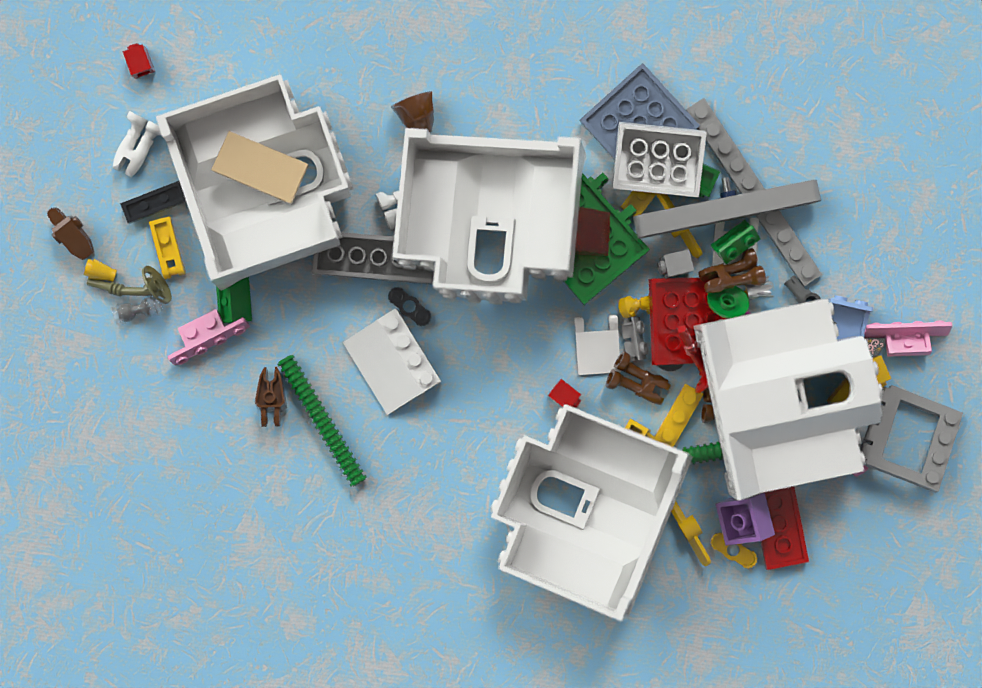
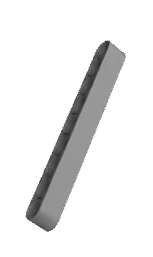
M809 180L634 216L633 219L637 237L641 239L809 205L822 200L817 180Z

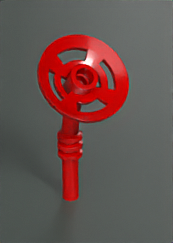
M682 325L678 328V332L683 341V348L700 371L699 375L701 378L695 388V393L698 394L709 387L704 362L698 354V347L695 341L691 339L686 326Z

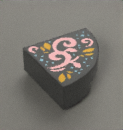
M864 338L868 342L872 358L882 351L886 338Z

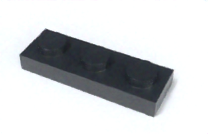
M176 181L120 204L127 223L131 224L185 203L186 199L180 181Z

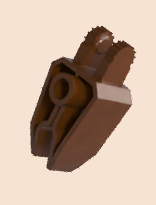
M57 207L49 209L47 216L55 226L51 229L53 231L52 236L59 244L62 243L72 255L81 260H85L95 252L92 241L82 229L84 225L77 216L73 217L71 215L67 217Z
M267 367L263 368L259 377L255 405L261 412L262 427H267V413H274L275 427L281 426V412L287 409L284 384L277 367H275L274 379L272 381H268Z

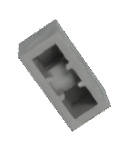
M689 249L664 255L659 258L660 261L657 263L659 274L664 275V278H671L694 271Z

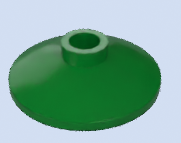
M737 286L721 292L707 294V302L710 308L724 318L730 319L743 316L749 308L747 295Z

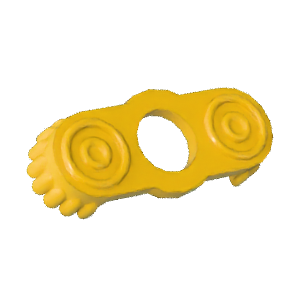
M715 533L710 541L711 547L724 554L727 559L736 561L747 569L756 565L757 555L754 551L744 547L742 543L736 544L739 547L738 554L730 556L727 553L729 545H725L723 533Z

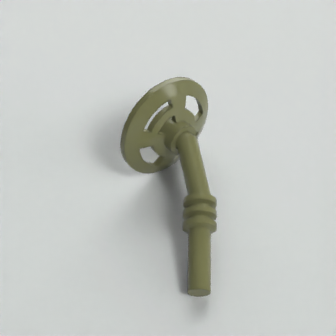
M145 266L142 269V277L145 284L143 287H125L123 284L115 282L108 283L96 279L87 280L88 286L108 291L109 294L119 297L122 295H149L163 304H168L172 299L171 291L166 281L151 266ZM145 273L150 274V277L147 278Z

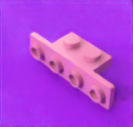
M215 309L178 328L186 347L168 355V360L174 365H182L189 358L204 354L208 351V348L214 345H221L232 336L243 334L250 325L244 318H241L225 326L219 312Z
M939 320L931 323H923L922 321L913 323L894 322L891 324L871 323L866 325L864 338H886L887 357L930 355L932 349L929 336H948L952 329V322Z

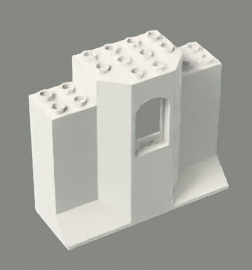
M281 74L156 116L162 137L167 142L206 258L204 262L210 280L220 290L228 288L243 278L341 245L339 239L343 238L337 221H332L335 218L331 203L351 197L349 190H352L353 187L334 132L329 133L328 131L332 129L327 112H322L320 106L299 113L295 100H290L294 96L288 80L283 81ZM228 131H231L295 159L300 157L310 158L316 166L317 176L311 184L299 187L292 204H289L217 174L211 169Z
M405 128L392 258L399 265H403L404 269L415 270L416 266L424 267V270L435 271L433 287L439 294H442L445 298H465L471 303H481V300H487L490 304L502 305V301L521 303V301L527 300L529 274H532V278L544 279L545 275L554 276L556 280H567V277H573L581 178L586 159V152L581 139L558 137L557 142L445 136L431 135L427 129ZM486 224H499V225H498V226H487ZM477 230L506 232L504 263L498 273L486 275L475 269Z
M828 299L804 302L694 326L697 346L701 348L726 468L724 475L728 494L736 500H742L766 491L864 471L865 457L863 452H860L858 445L861 444V437L859 431H855V428L881 423L882 409L880 397L883 396L881 384H877L876 375H878V367L876 362L872 360L867 340H864L863 336L836 339L839 336L837 325L833 324L832 315H834V308L832 302H829ZM834 372H841L847 377L850 384V394L847 400L841 403L808 409L802 379ZM796 389H799L801 402H799Z
M564 405L557 412L556 420L558 422L555 429L552 428L547 438L550 441L549 444L525 435L523 439L520 438L515 447V451H517L515 459H511L507 467L509 474L506 480L503 479L499 486L501 493L498 500L495 499L491 506L490 512H493L491 517L515 528L514 531L510 530L506 542L508 546L506 551L503 550L499 556L498 563H500L498 569L623 621L630 616L693 456ZM555 477L585 490L574 518L544 506L539 502L537 492L545 478ZM586 500H588L590 504L586 513H583V507Z

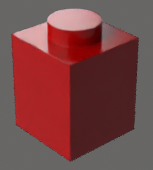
M132 44L127 47L128 50L122 51L130 74L135 79L155 72L148 50L143 44Z
M562 379L556 383L547 395L562 407L568 405L576 409L582 401L579 399L582 394Z

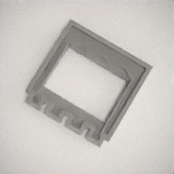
M893 385L889 386V388L882 387L883 396L880 397L883 404L881 405V423L868 425L864 440L871 444L863 443L860 450L865 457V466L932 492H939L963 412ZM899 402L939 417L922 474L882 459Z

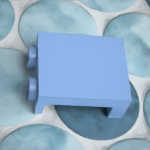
M835 295L834 299H828L833 304L834 315H832V319L837 323L839 336L836 339L852 336H863L864 338V330L873 307H869L868 302L855 300V303L847 302V298Z

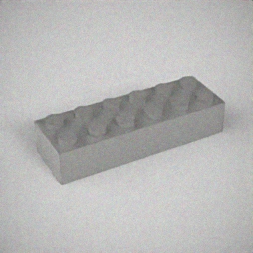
M341 232L343 237L339 239L341 245L316 253L313 257L312 273L314 275L434 284L435 271L424 270V267L416 266L415 270L404 269L403 265H399L392 258L394 237Z

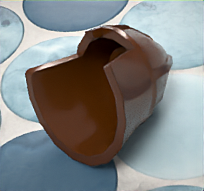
M432 91L413 95L391 106L406 128L427 129L431 134L434 123Z

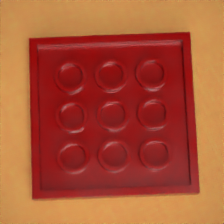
M699 277L648 279L652 365L693 364L694 362L691 357L685 353L678 328L682 325L686 326L691 339L697 345L694 331L695 325L728 318L719 316L708 305V293L704 289V285L708 281H701ZM698 347V354L702 358L701 348Z

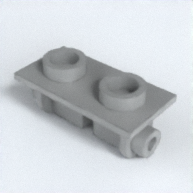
M640 317L622 319L623 339L631 338L632 341L624 343L625 351L630 354L631 361H636L637 357L638 360L647 359L648 347L643 339L645 331L643 321L640 320Z

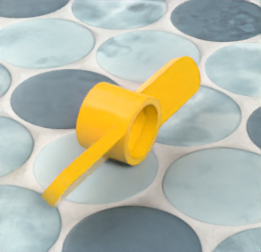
M656 193L665 209L675 208L667 194ZM689 229L671 232L674 238L679 235L681 236L693 257L699 258L702 256V250Z
M675 501L671 512L680 530L703 566L710 565L711 559L697 537L703 533L693 515L686 518Z

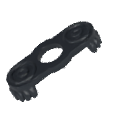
M394 287L389 291V302L399 308L402 315L411 318L418 326L429 324L432 318L430 311L420 305L415 297L408 295L400 287ZM408 300H412L416 305L415 310L411 313L406 312L403 308V304Z

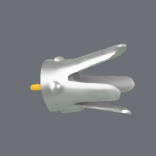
M769 276L766 277V282H765V284H767V283L769 282V280H768ZM748 284L745 285L746 291L744 292L747 294L748 299L751 300L759 297H774L771 295V291H769L773 286L771 284L761 286Z

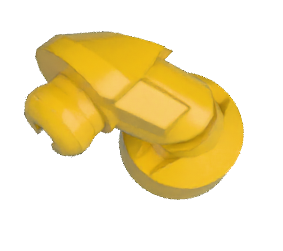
M649 294L648 296L640 297V299L631 296L620 298L618 307L621 315L626 319L634 317L639 309L645 310L650 314Z

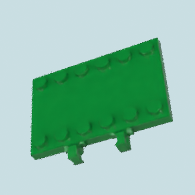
M582 173L573 277H567V280H562L584 306L650 251L647 245L641 239H638L637 234L629 226L632 223L629 219L637 211L632 204L620 212L618 209L615 210L602 196L601 188L609 181V178L604 173H601L595 179L592 177L587 179Z

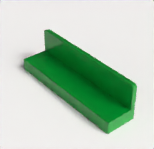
M249 277L239 280L224 290H220L216 286L218 312L223 323H233L241 318H244L247 322L252 321Z

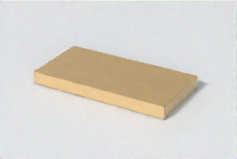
M228 131L211 170L292 204L309 165Z

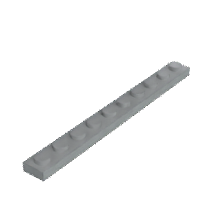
M703 98L686 109L700 125L697 129L707 132L706 143L739 192L745 194L765 190L706 100ZM780 211L755 215L803 286H806L822 275Z

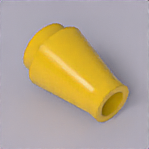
M94 258V260L88 259L83 275L88 276V279L114 282L117 270Z

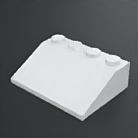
M619 122L613 189L699 197L707 132L703 130Z
M396 308L343 342L387 415L442 382Z

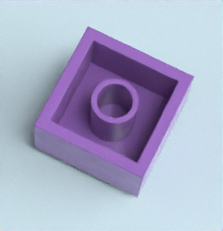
M759 493L742 500L728 498L715 504L725 545L762 541L775 535L765 493Z

